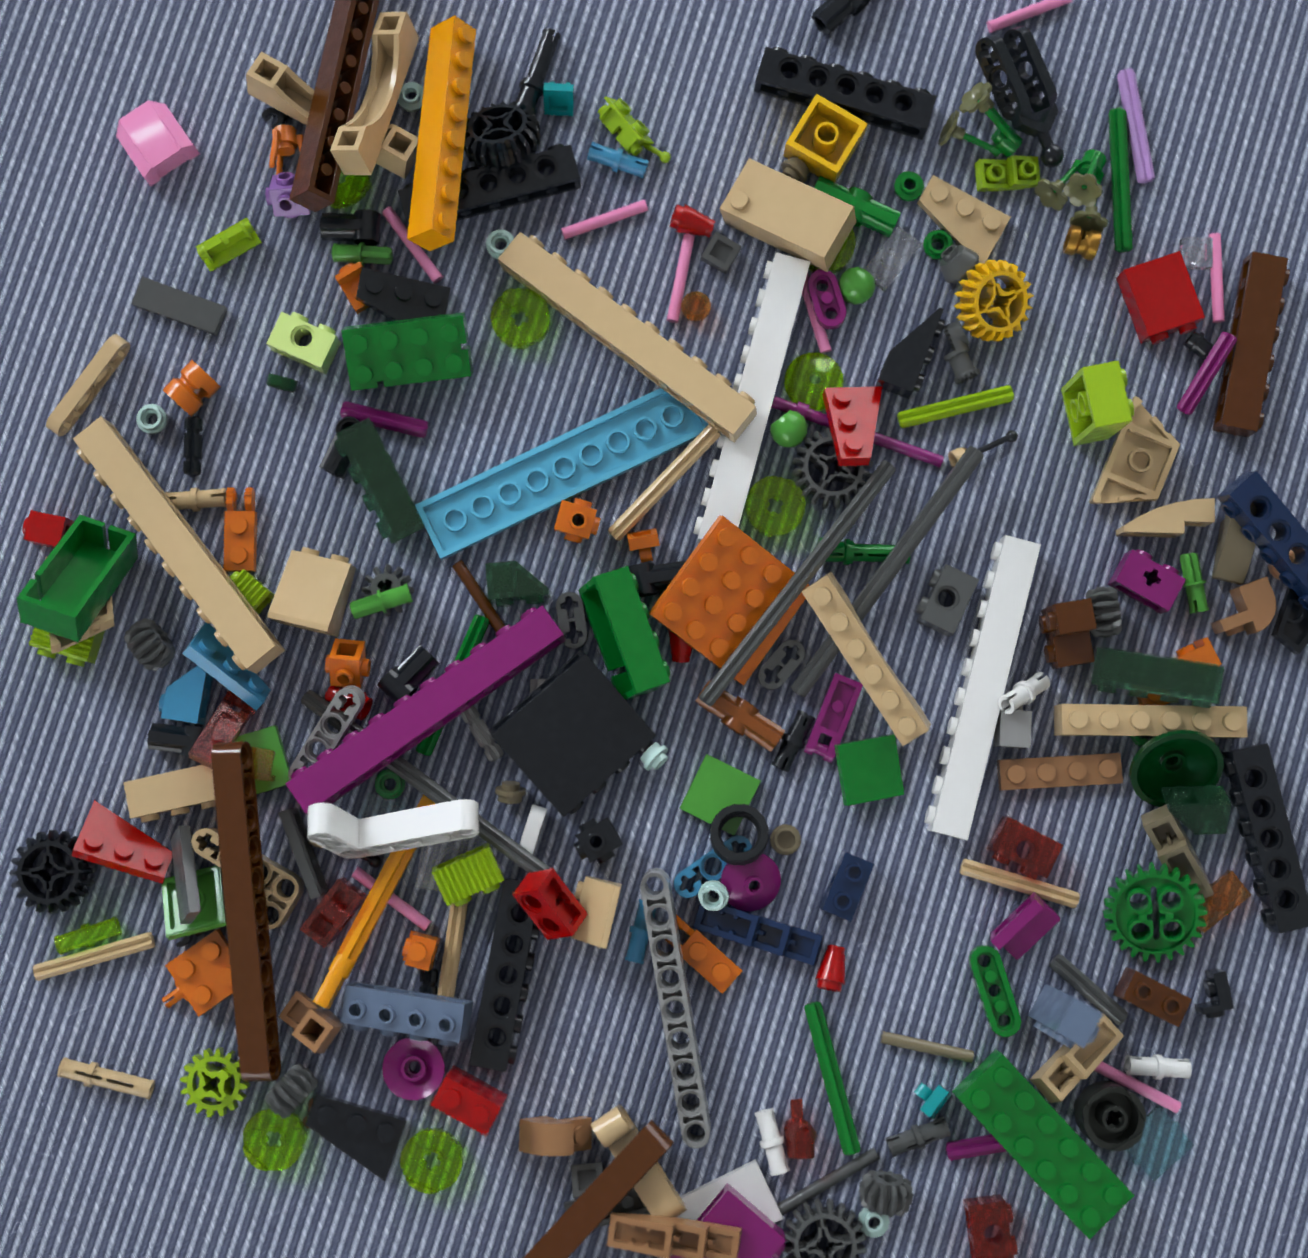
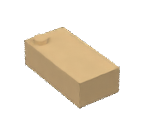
M750 158L719 208L725 224L796 258L811 261V265L828 272L857 222L854 206Z

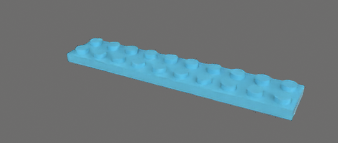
M659 388L416 504L415 507L440 559L444 560L561 504L562 500L567 501L693 441L709 423L662 388Z

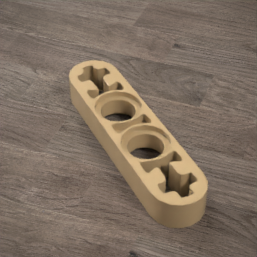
M114 334L107 339L48 417L46 427L58 436H64L70 431L130 350V343L118 334Z

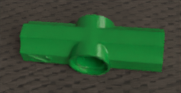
M819 177L814 187L815 189L854 206L857 221L854 227L862 225L890 238L901 212L873 200L871 194L857 187H850L848 189L824 177Z

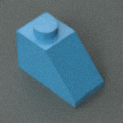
M196 666L166 687L165 694H162L159 700V711L162 712L161 718L205 725L213 677L199 666Z

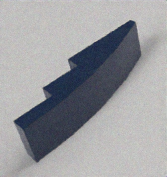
M700 903L693 926L694 929L812 966L817 965L825 937L727 905L721 910L709 911Z

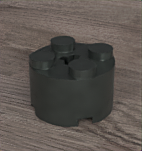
M1112 1081L1093 1083L1086 1087L1074 1102L1075 1119L1080 1131L1101 1148L1113 1151L1127 1150L1138 1143L1144 1133L1146 1111L1142 1102L1134 1093ZM1112 1110L1111 1117L1113 1119L1108 1121L1106 1120L1108 1117L1107 1113Z

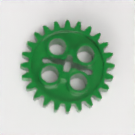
M1150 862L1146 871L1143 870L1140 864H1137L1136 874L1126 869L1127 879L1125 881L1119 877L1115 878L1118 889L1108 887V892L1113 898H1104V905L1110 908L1103 910L1104 918L1110 919L1105 922L1107 930H1114L1110 934L1112 941L1120 940L1119 947L1121 950L1130 946L1131 957H1135L1138 952H1141L1143 961L1146 962L1149 955L1152 954L1156 962L1159 963L1161 954H1166L1167 958L1171 961L1173 960V951L1176 950L1183 956L1185 953L1182 946L1186 944L1189 947H1195L1191 939L1192 936L1202 938L1201 931L1197 927H1205L1207 925L1205 919L1200 916L1208 914L1205 906L1201 905L1205 902L1203 894H1197L1200 890L1198 884L1189 885L1191 882L1189 874L1180 878L1178 867H1175L1169 873L1166 863L1162 864L1160 870H1156L1153 862ZM1153 886L1156 887V903L1159 909L1157 911L1159 936L1157 938L1153 937L1154 924L1151 917L1153 906L1150 889ZM1168 892L1178 894L1173 901L1167 902L1162 900L1164 894ZM1141 893L1146 895V898L1140 903L1130 901L1134 894ZM1169 922L1179 923L1178 928L1173 931L1165 930L1164 926ZM1137 923L1148 925L1143 932L1132 930L1133 926Z

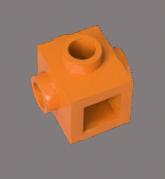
M575 498L574 503L562 500L554 531L564 533L565 540L581 544L582 539L589 540L590 534H597L601 518L596 517L597 509L591 508L592 502ZM580 516L584 523L581 526H576L572 519Z
M335 638L330 655H327L325 659V673L330 674V686L346 687L348 685H355L361 689L364 677H369L371 669V659L366 658L365 641Z

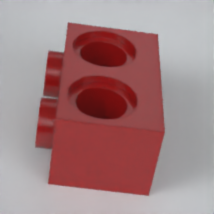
M554 868L527 873L512 894L547 940L573 936L588 915Z

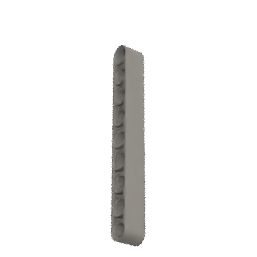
M653 868L648 870L643 876L640 883V891L681 1135L687 1146L698 1149L708 1143L711 1121L671 882L664 870ZM650 877H658L662 880L664 887L660 891H653L648 887L647 880ZM656 908H663L668 912L669 918L664 922H659L653 918L652 911ZM661 939H668L673 943L674 949L670 952H663L658 948L657 942ZM666 970H674L677 972L679 980L669 983L665 981L662 973ZM671 1001H679L683 1004L684 1010L681 1013H673L667 1005ZM684 1032L690 1040L685 1044H679L673 1039V1034ZM684 1062L690 1063L695 1071L691 1074H683L679 1071L678 1066ZM691 1093L695 1094L700 1101L695 1105H689L684 1101L683 1097ZM697 1124L702 1126L705 1132L697 1136L691 1134L688 1128L691 1125Z

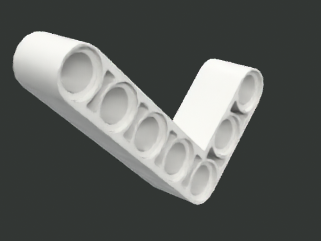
M470 799L449 801L361 819L330 803H315L308 806L307 839L340 857L348 859L364 858L472 838L479 834L478 802Z

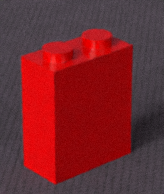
M1180 251L1124 269L1116 278L1141 344L1151 341L1152 345L1169 339V334L1178 331L1180 335L1190 333L1196 330L1197 324L1205 318Z
M453 1065L445 1076L430 1106L487 1136L508 1094Z

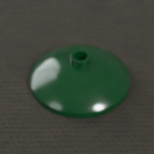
M1192 730L1170 731L1154 737L1138 750L1130 765L1129 778L1135 793L1148 804L1162 807L1170 803L1172 808L1182 807L1200 800L1213 790L1222 776L1224 760L1217 744L1207 735Z

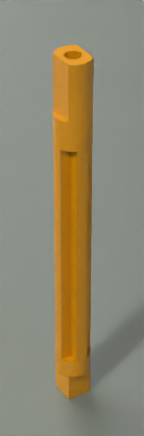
M423 794L416 808L436 803ZM417 848L391 852L335 955L328 969L329 972L313 1000L314 1003L326 1009H330Z

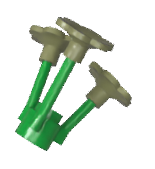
M979 82L974 85L972 90L963 95L959 110L962 113H973L978 109L980 113H985L998 128L991 137L994 144L991 145L966 133V129L957 126L960 112L955 110L954 113L950 114L941 131L938 145L943 146L949 138L954 137L960 141L965 139L986 149L995 157H998L1001 153L1005 157H1010L1020 147L1023 139L1005 122L993 107L995 104L990 99L992 85L989 82L985 84Z
M1096 149L1087 150L1082 159H1076L1072 167L1060 180L1050 182L1045 178L1040 179L1038 185L1034 188L1035 194L1040 197V201L1044 206L1052 207L1057 211L1062 210L1068 201L1067 196L1070 197L1069 200L1073 206H1086L1085 211L1074 213V217L1070 218V225L1081 226L1084 231L1096 230L1103 232V229L1108 225V220L1101 217V214L1097 212L1096 202L1103 192L1100 183L1104 176L1102 170L1106 164L1105 155Z

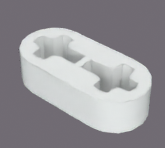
M534 804L531 807L519 844L533 855L547 813V808Z

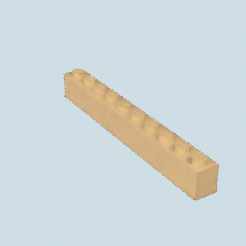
M518 233L498 258L502 270L731 441L736 442L757 415L756 406L754 405L755 400L743 391L740 393L736 392L730 387L732 384L728 379L719 373L716 376L707 370L708 366L696 356L690 358L683 352L684 348L674 339L670 338L667 341L659 335L660 330L649 321L645 323L636 318L637 314L631 307L624 303L621 306L612 300L614 298L613 295L602 286H599L598 289L589 283V277L581 270L576 269L574 272L566 266V260L558 253L553 252L551 255L544 250L545 246L535 236L530 235L528 238L523 233Z
M100 416L76 435L73 440L79 447L76 451L86 464L89 465L91 463L96 469L93 473L95 478L104 487L109 486L113 492L110 495L111 499L120 509L125 508L130 514L127 517L129 523L138 532L142 530L147 537L144 540L147 547L154 554L157 555L159 553L164 559L161 565L171 577L174 578L176 576L182 583L179 586L181 592L190 601L194 599L199 608L196 611L207 624L210 622L217 630L214 632L215 637L224 647L229 646L234 652L232 659L236 665L243 671L247 669L257 674L281 655L285 649L116 427Z

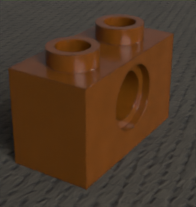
M1125 967L1113 993L1114 996L1177 1027L1180 1026L1192 1001L1191 998L1128 967Z

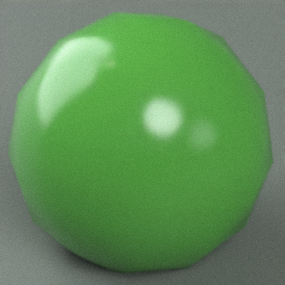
M860 267L847 269L842 273L838 281L843 299L853 305L864 304L873 296L875 291L873 276L867 270Z
M789 410L770 425V434L773 441L779 446L791 448L803 442L807 435L808 425L805 418L798 411Z

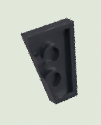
M362 268L356 300L395 321L445 315L450 287Z
M1287 587L1271 635L1293 654H1300L1308 643V610L1301 606L1298 601L1299 596L1295 591Z
M316 1092L306 1119V1126L385 1181L406 1123L405 1118Z

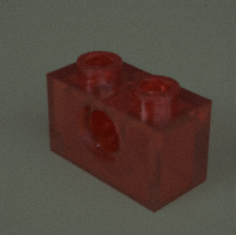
M1002 816L986 849L993 852L991 858L1006 866H1009L1010 862L1021 867L1019 871L1021 874L1036 880L1038 876L1048 878L1063 845L1008 816ZM1022 841L1027 842L1030 848L1029 854L1025 858H1020L1016 851L1018 844Z
M345 877L337 879L301 926L300 930L323 948L330 946L368 895Z
M1000 1194L963 1199L971 1258H1014L1013 1255L1018 1254L1015 1236L1010 1235L1009 1223H1013V1212L1010 1203H1006ZM990 1225H997L999 1228L997 1235L992 1238H986V1228Z

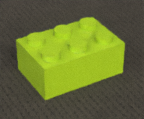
M1119 360L1082 367L1061 388L1073 446L1107 440L1132 421L1134 405L1132 400L1127 398L1125 389L1127 386V374L1124 369H1121Z

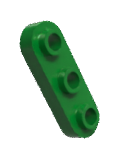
M979 945L970 952L968 962L989 1027L1001 1037H1011L1019 1031L1021 1017L1001 956L993 947ZM982 955H987L989 958L988 964L985 966L979 964V958ZM991 985L998 986V993L994 996L989 994V987ZM1003 1014L1007 1015L1008 1022L1005 1025H1000L998 1022L999 1017Z

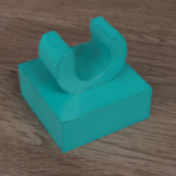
M555 81L544 83V115L573 116L574 84L570 82L559 84L555 83Z
M922 1082L914 1091L925 1101L920 1110L932 1119L936 1117L952 1096L941 1085H938L933 1091Z

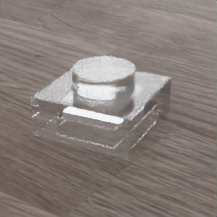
M1182 237L1179 240V251L1187 270H1210L1213 267V238Z

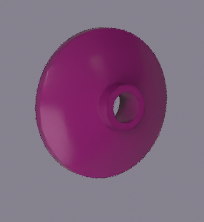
M762 854L756 861L747 865L727 863L722 871L720 882L728 889V903L731 906L742 911H757L766 907L775 899L780 889L781 876L775 862L769 856ZM758 881L756 888H748L750 882Z
M409 1037L399 1040L388 1050L382 1065L383 1078L390 1091L402 1099L412 1101L424 1099L434 1093L440 1086L445 1072L443 1056L435 1044L429 1040H411ZM416 1061L420 1064L421 1069L419 1072L411 1071V1062Z

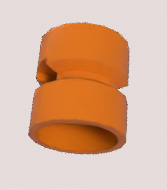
M193 360L180 371L182 376L180 379L173 378L162 389L191 417L203 406L202 399H210L221 387Z

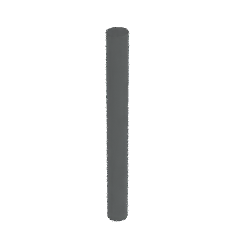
M874 1148L870 1149L779 1202L777 1205L782 1216L879 1160L880 1157Z

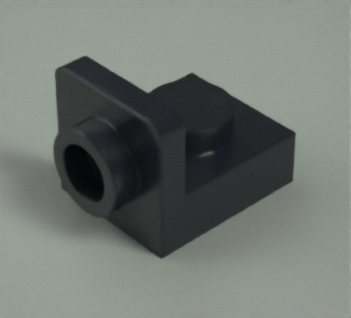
M1218 968L1205 970L1207 979L1203 980V986L1207 997L1211 998V1001L1194 1004L1195 1011L1205 1014L1206 1018L1224 1016V1010L1234 1009L1226 971Z

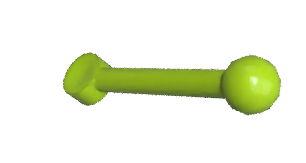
M647 143L641 145L657 155L662 163L670 161L671 155L669 152H662Z

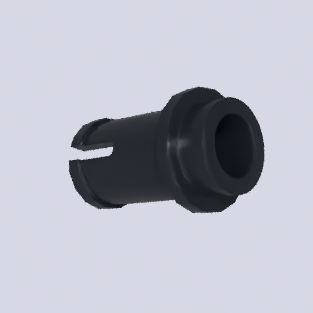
M1194 331L1186 339L1184 346L1187 347L1186 351L1188 353L1192 351L1205 361L1214 345L1204 338L1205 334L1203 332L1198 333Z

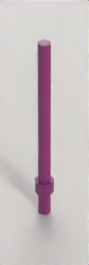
M777 396L774 397L772 408L786 413L789 410L798 411L805 420L830 428L827 414L810 409V405L800 401L796 404ZM875 432L873 444L936 467H941L944 456Z

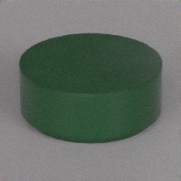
M268 373L266 384L272 388L294 393L296 392L298 381Z

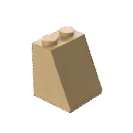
M302 547L301 552L292 550L269 608L267 618L280 624L338 637L356 567L348 563L349 558L331 554L329 559L320 557V551Z

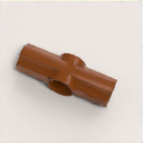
M711 680L707 682L703 690L706 688V686L710 683ZM724 690L712 706L705 704L699 696L695 700L699 706L720 718V722L741 736H747L769 752H772L785 732L781 726L761 715L760 711L739 696H733L726 690Z

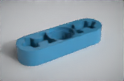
M741 835L731 836L723 842L729 850L733 849L731 845L733 841L739 844L745 843L746 847L743 849V852L752 848L750 841ZM713 849L675 876L674 888L678 895L684 898H691L698 894L700 887L703 885L700 879L693 883L694 890L691 892L687 889L681 890L679 888L682 884L680 879L682 876L686 875L689 879L696 875V872L692 870L696 866H699L700 873L708 881H717L721 878L726 862L722 861ZM715 857L720 860L722 868L717 875H709L705 872L704 863L708 858Z

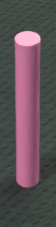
M1043 0L987 22V28L992 33L1069 4L1073 0Z
M644 199L561 228V231L566 240L646 212L648 207Z
M391 206L385 208L382 211V215L431 281L434 284L439 282L443 276L422 247L407 239L408 229Z
M1212 233L1208 235L1213 323L1225 322L1221 234Z
M683 234L667 315V321L672 323H678L695 240V236L691 234Z
M807 273L802 296L820 354L832 351L826 330L818 323L807 290L809 279Z
M360 867L351 876L369 890H371L376 881L375 878ZM395 893L392 894L387 903L423 931L432 922Z
M1103 1061L1094 1070L1174 1113H1178L1182 1103L1132 1076L1126 1075V1073Z

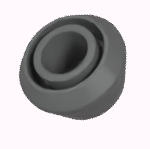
M951 245L942 252L940 267L944 280L947 283L958 284L962 279H967L966 271L975 270V264L979 263V255L963 245Z

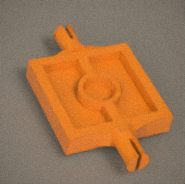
M216 929L165 965L175 980L177 987L162 997L163 1003L167 1002L165 1006L169 1009L184 998L190 1003L199 1017L233 994L229 946L220 929Z

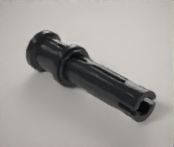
M544 28L542 31V36L527 77L520 80V91L515 101L516 106L525 104L527 109H532L535 116L537 114L535 108L539 97L544 95L543 82L558 41L561 38L558 32L553 36L555 30L551 28Z

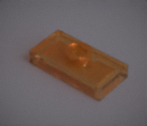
M1228 870L1211 884L1214 895L1205 898V902L1201 904L1208 911V914L1200 916L1205 919L1207 924L1205 927H1197L1202 933L1208 931L1251 896V893L1232 870Z

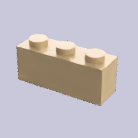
M212 763L123 782L130 819L141 818V823L159 820L160 813L171 811V816L190 813L189 807L200 804L202 810L216 807Z

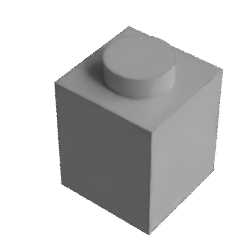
M1023 705L1012 714L1004 713L1011 706L1006 707L1003 711L1000 710L994 732V747L1030 748L1032 711H1023Z

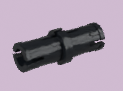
M801 710L797 711L787 734L784 733L781 738L784 741L774 761L771 763L773 766L789 773V769L799 749H803L805 746L803 741L813 721H815V717Z

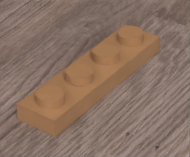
M1121 753L997 760L999 791L1123 783Z

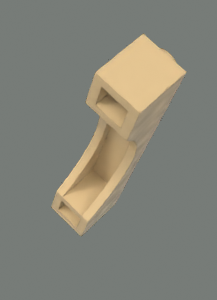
M380 12L372 33L371 71L365 97L355 116L346 124L338 127L330 149L344 175H372L419 40V36L407 12Z
M261 52L246 73L247 93L307 125L314 90L287 65ZM389 124L376 164L405 179L416 162L418 137L395 124Z
M829 572L801 591L901 745L904 746L929 731L930 721L915 698L901 683L877 649L860 621L847 594L833 573Z
M1054 705V736H1158L1170 731L1192 730L1205 734L1210 738L1236 739L1247 737V706Z

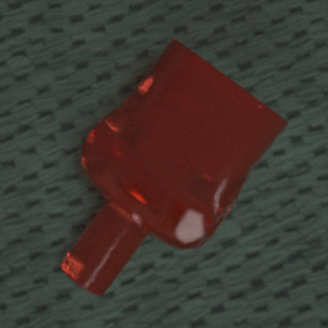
M790 1099L791 1118L786 1120L784 1125L787 1156L793 1159L815 1158L814 1143L818 1134L812 1125L803 1118V1100Z

